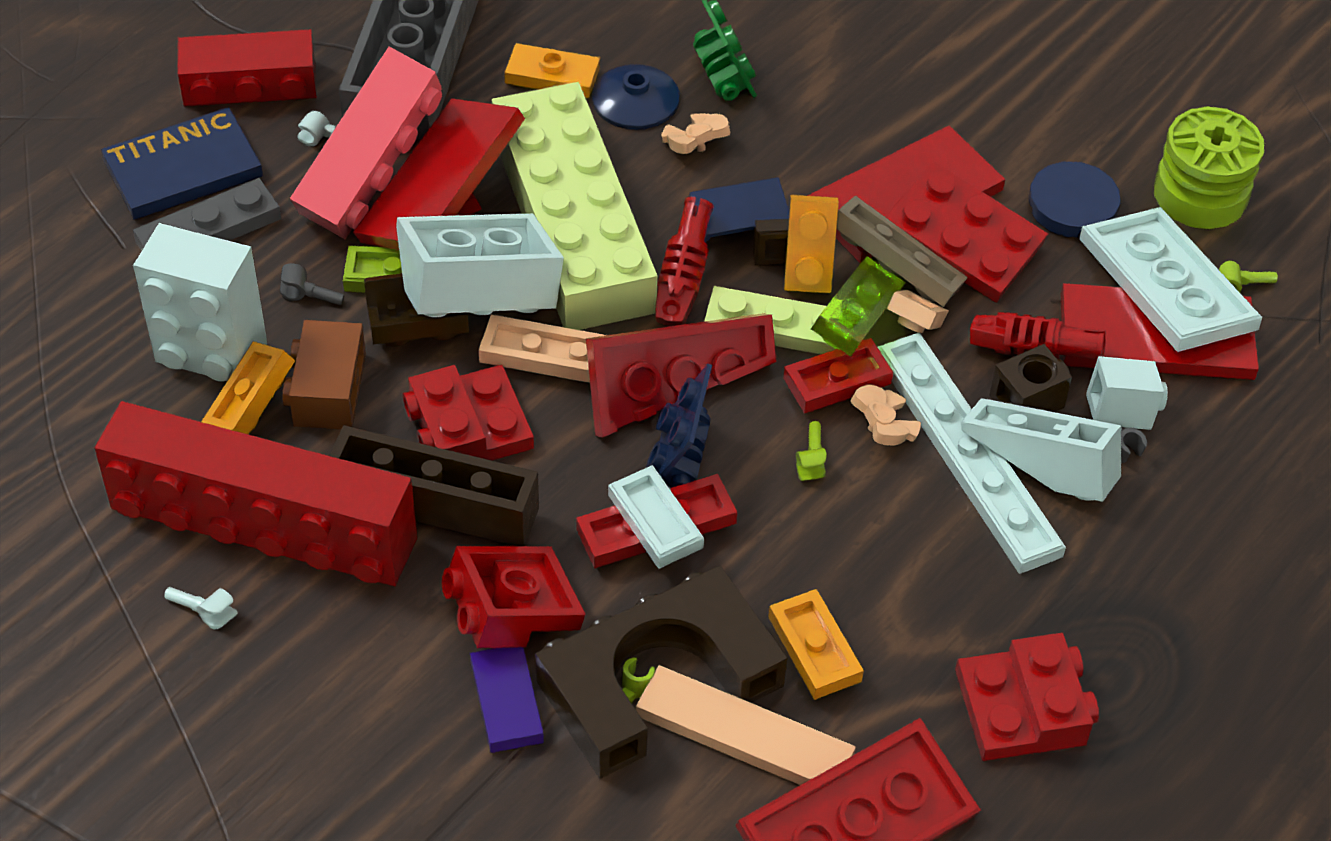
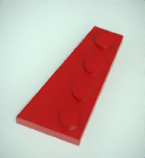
M761 313L586 338L595 436L603 438L617 432V428L634 421L640 422L656 415L657 411L663 409L667 403L675 404L684 382L689 377L695 379L707 364L712 365L707 389H710L719 384L725 385L775 363L776 352L772 314Z

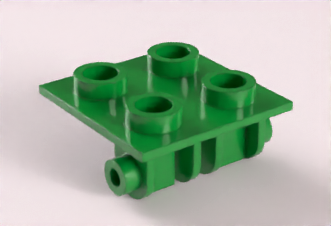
M702 0L715 27L697 32L694 37L693 47L701 59L702 66L706 70V74L711 80L717 96L725 100H733L740 91L748 88L753 98L757 97L750 82L751 79L756 77V73L745 53L737 56L736 53L742 51V46L731 25L722 28L721 25L728 20L718 1Z

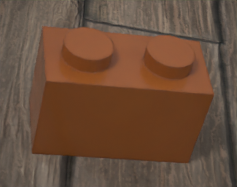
M304 320L301 338L293 339L290 356L295 360L292 366L294 373L293 377H285L283 405L291 406L293 425L295 427L342 429L343 425L353 427L366 357L362 323Z

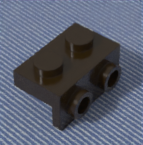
M402 273L368 277L364 280L373 345L383 343L386 346L396 347L405 345L413 339L429 337L434 340H449L460 333L469 332L467 312L447 313V315L442 317L417 314L405 293Z

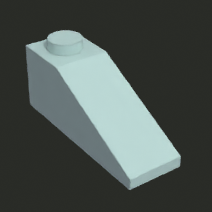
M983 398L979 400L961 421V430L1055 492L1073 495L1081 500L1103 502L1121 477V425Z

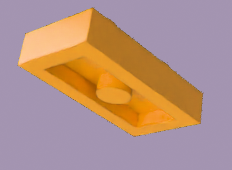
M791 195L784 290L831 293L838 198Z
M253 341L201 422L249 434L257 425L259 417L275 392L282 386L285 376L295 360L282 349Z
M817 589L769 606L768 618L814 700L862 682L864 670Z

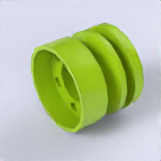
M1195 108L1177 116L1169 127L1167 142L1163 149V158L1159 163L1154 182V196L1159 206L1173 220L1194 228L1214 229L1226 227L1240 219L1248 206L1253 190V181L1258 174L1259 165L1264 155V139L1258 128L1244 116L1224 108Z

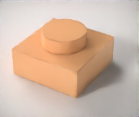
M909 290L894 292L887 307L888 310L900 315L897 320L898 323L920 333H923L925 328L928 330L940 328L949 311Z

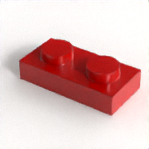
M872 338L787 365L784 367L783 379L805 414L852 398L855 391L862 386L875 385L882 388L891 385L893 371Z

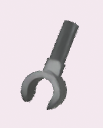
M288 263L282 267L280 293L285 300L298 301L305 295L342 305L345 295L316 286L314 283L306 282L307 271L303 266Z
M1121 428V463L1126 462L1130 456L1127 446L1131 447L1137 456L1143 454L1147 446V439L1140 430L1135 428H1125L1123 430Z

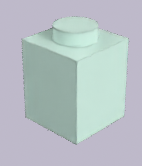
M1098 356L1086 392L1093 420L1121 425L1124 428L1152 430L1158 411H1163L1166 406L1168 395L1167 385L1165 382H1161L1155 361Z

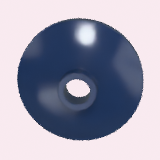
M638 64L624 65L609 70L596 81L592 91L593 106L600 117L614 126L632 130L649 129L663 124L675 114L680 99L678 86L668 74L657 68Z

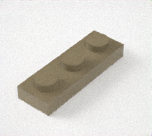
M854 196L838 210L836 229L840 231L843 239L854 246L862 247L877 258L878 263L885 270L893 274H899L910 282L923 298L937 302L944 307L968 278L857 196Z

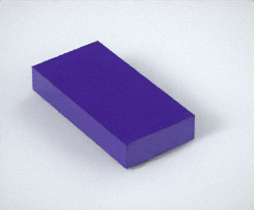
M523 647L493 648L470 653L471 667L490 753L544 743L543 729Z

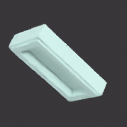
M653 465L608 485V496L658 569L704 548V537Z

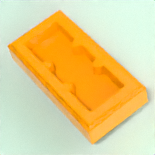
M516 43L505 70V84L544 89L579 82L585 98H590L600 70V58Z

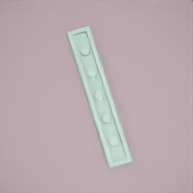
M920 332L878 346L879 351L893 371L892 383L899 394L906 398L907 401L905 403L917 421L921 422V427L1017 572L1021 574L1062 558L1066 546L1008 461L961 430V421L972 409Z

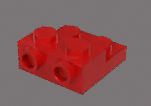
M502 364L461 376L456 366L452 365L408 377L409 392L402 393V398L409 421L418 420L421 429L417 430L420 444L491 461L534 449L533 433Z
M456 546L450 567L446 568L442 575V592L446 599H455L459 607L457 613L459 631L463 635L471 634L477 648L526 647L532 631H580L586 616L552 546Z
M1063 633L1015 639L1011 641L1008 652L957 659L955 672L982 761L1087 745L1092 726L1099 719L1098 704L1092 691H1082L1078 679L1083 676L1082 656L1077 646H1067Z

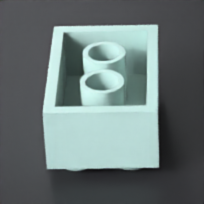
M159 223L133 265L155 362L162 363L171 369H184L207 375L216 381H228L253 341L267 345L251 246Z

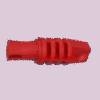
M687 197L684 200V209L678 233L673 235L668 241L657 283L655 311L657 323L669 326L684 325L698 296L709 253L708 245L704 240L714 205L708 200L700 198L699 207L695 205L696 197Z
M998 312L996 316L976 315L970 327V344L995 349L996 353L1011 356L1013 354H1022L1045 344L1057 359H1059L1060 355L1097 360L1098 356L1104 357L1107 333L1106 330L1064 326V322L1059 321L1058 318L1051 317L1046 319L1043 316L1035 318L1027 314L1019 316L1017 313Z

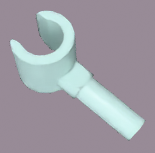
M318 111L310 112L298 125L302 129L298 134V139L307 146H315L323 136L329 138L336 126L330 125L328 119Z
M172 587L167 588L165 591V599L198 612L202 620L214 630L221 628L238 614L237 610L229 606L233 603L232 596L221 588L206 600L200 596H194Z

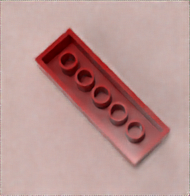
M124 401L120 402L94 447L110 507L126 517H143L161 522L177 531H194L211 536L221 543L245 545L256 548L268 556H285L306 562L319 570L332 569L354 575L367 583L380 582L396 587L418 539L412 479L410 477Z

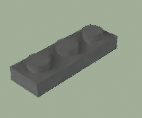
M257 178L135 228L133 233L135 242L141 251L159 223L230 241L281 220V212L278 203L260 178Z

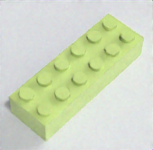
M574 82L493 98L492 104L518 107L525 118L500 156L521 213L534 214L564 257L556 305L563 327L582 330L655 314L658 276L580 83Z

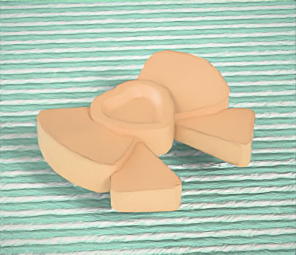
M691 114L692 124L686 128V131L672 125H666L661 134L662 141L668 143L673 151L689 154L696 147L698 152L705 151V142L729 136L730 127L728 119L724 115Z
M865 385L855 391L850 402L864 413L869 422L868 430L873 433L875 442L894 446L903 443L906 439L914 442L921 427L920 421L895 420V410L901 409L907 401L906 398L891 390L885 391L883 388L875 385Z

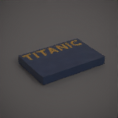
M229 107L101 149L103 161L133 220L263 176L262 165Z

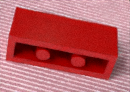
M312 30L179 37L178 79L183 105L200 106L317 98L316 63Z

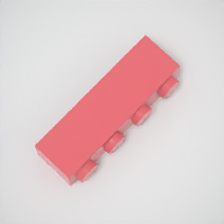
M391 47L387 48L290 197L299 214L343 239L347 238L352 229H356L369 211L368 203L376 191L381 192L390 182L393 175L392 166L401 152L405 154L413 146L418 135L417 127L424 116H430L437 109L442 98V87L435 71Z

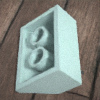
M533 213L397 217L396 228L404 290L417 314L442 317L447 315V313L470 312L476 315H488L493 311L508 310L533 313L538 311V309L556 308L564 257Z

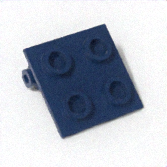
M707 364L695 379L689 377L684 382L675 404L667 403L657 421L656 429L662 433L660 441L654 445L649 455L646 467L653 465L664 482L670 485V488L696 481L703 457L702 452L705 449V441L711 423L708 411L703 407L712 368L711 364Z

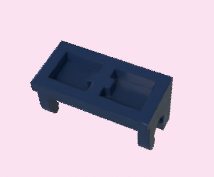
M779 177L694 191L689 194V197H696L695 205L698 207L700 198L708 200L714 205L704 242L709 241L710 237L755 230V220L789 219V209Z

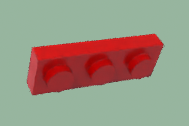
M718 474L670 488L701 534L737 524V510ZM616 506L576 517V530L594 569L647 552Z

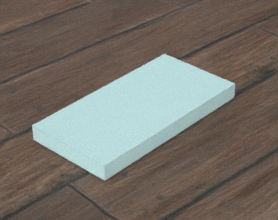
M1161 207L1082 226L1081 242L1177 352L1259 330L1262 316Z

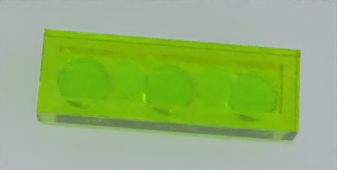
M866 256L819 315L811 330L820 335L829 346L842 350L851 357L887 309L894 292L900 291L905 282Z

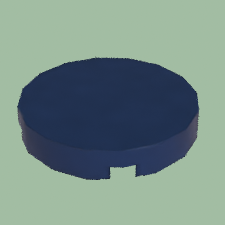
M1064 161L1048 165L1036 174L1030 185L1028 195L1029 203L1033 208L1032 214L1036 221L1049 231L1065 237L1078 238L1082 226L1116 218L1121 203L1120 190L1114 180L1101 169L1083 162Z

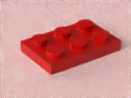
M934 161L930 163L886 215L888 220L968 277L964 283L995 303L1000 300L1038 252L1048 235L1047 232Z

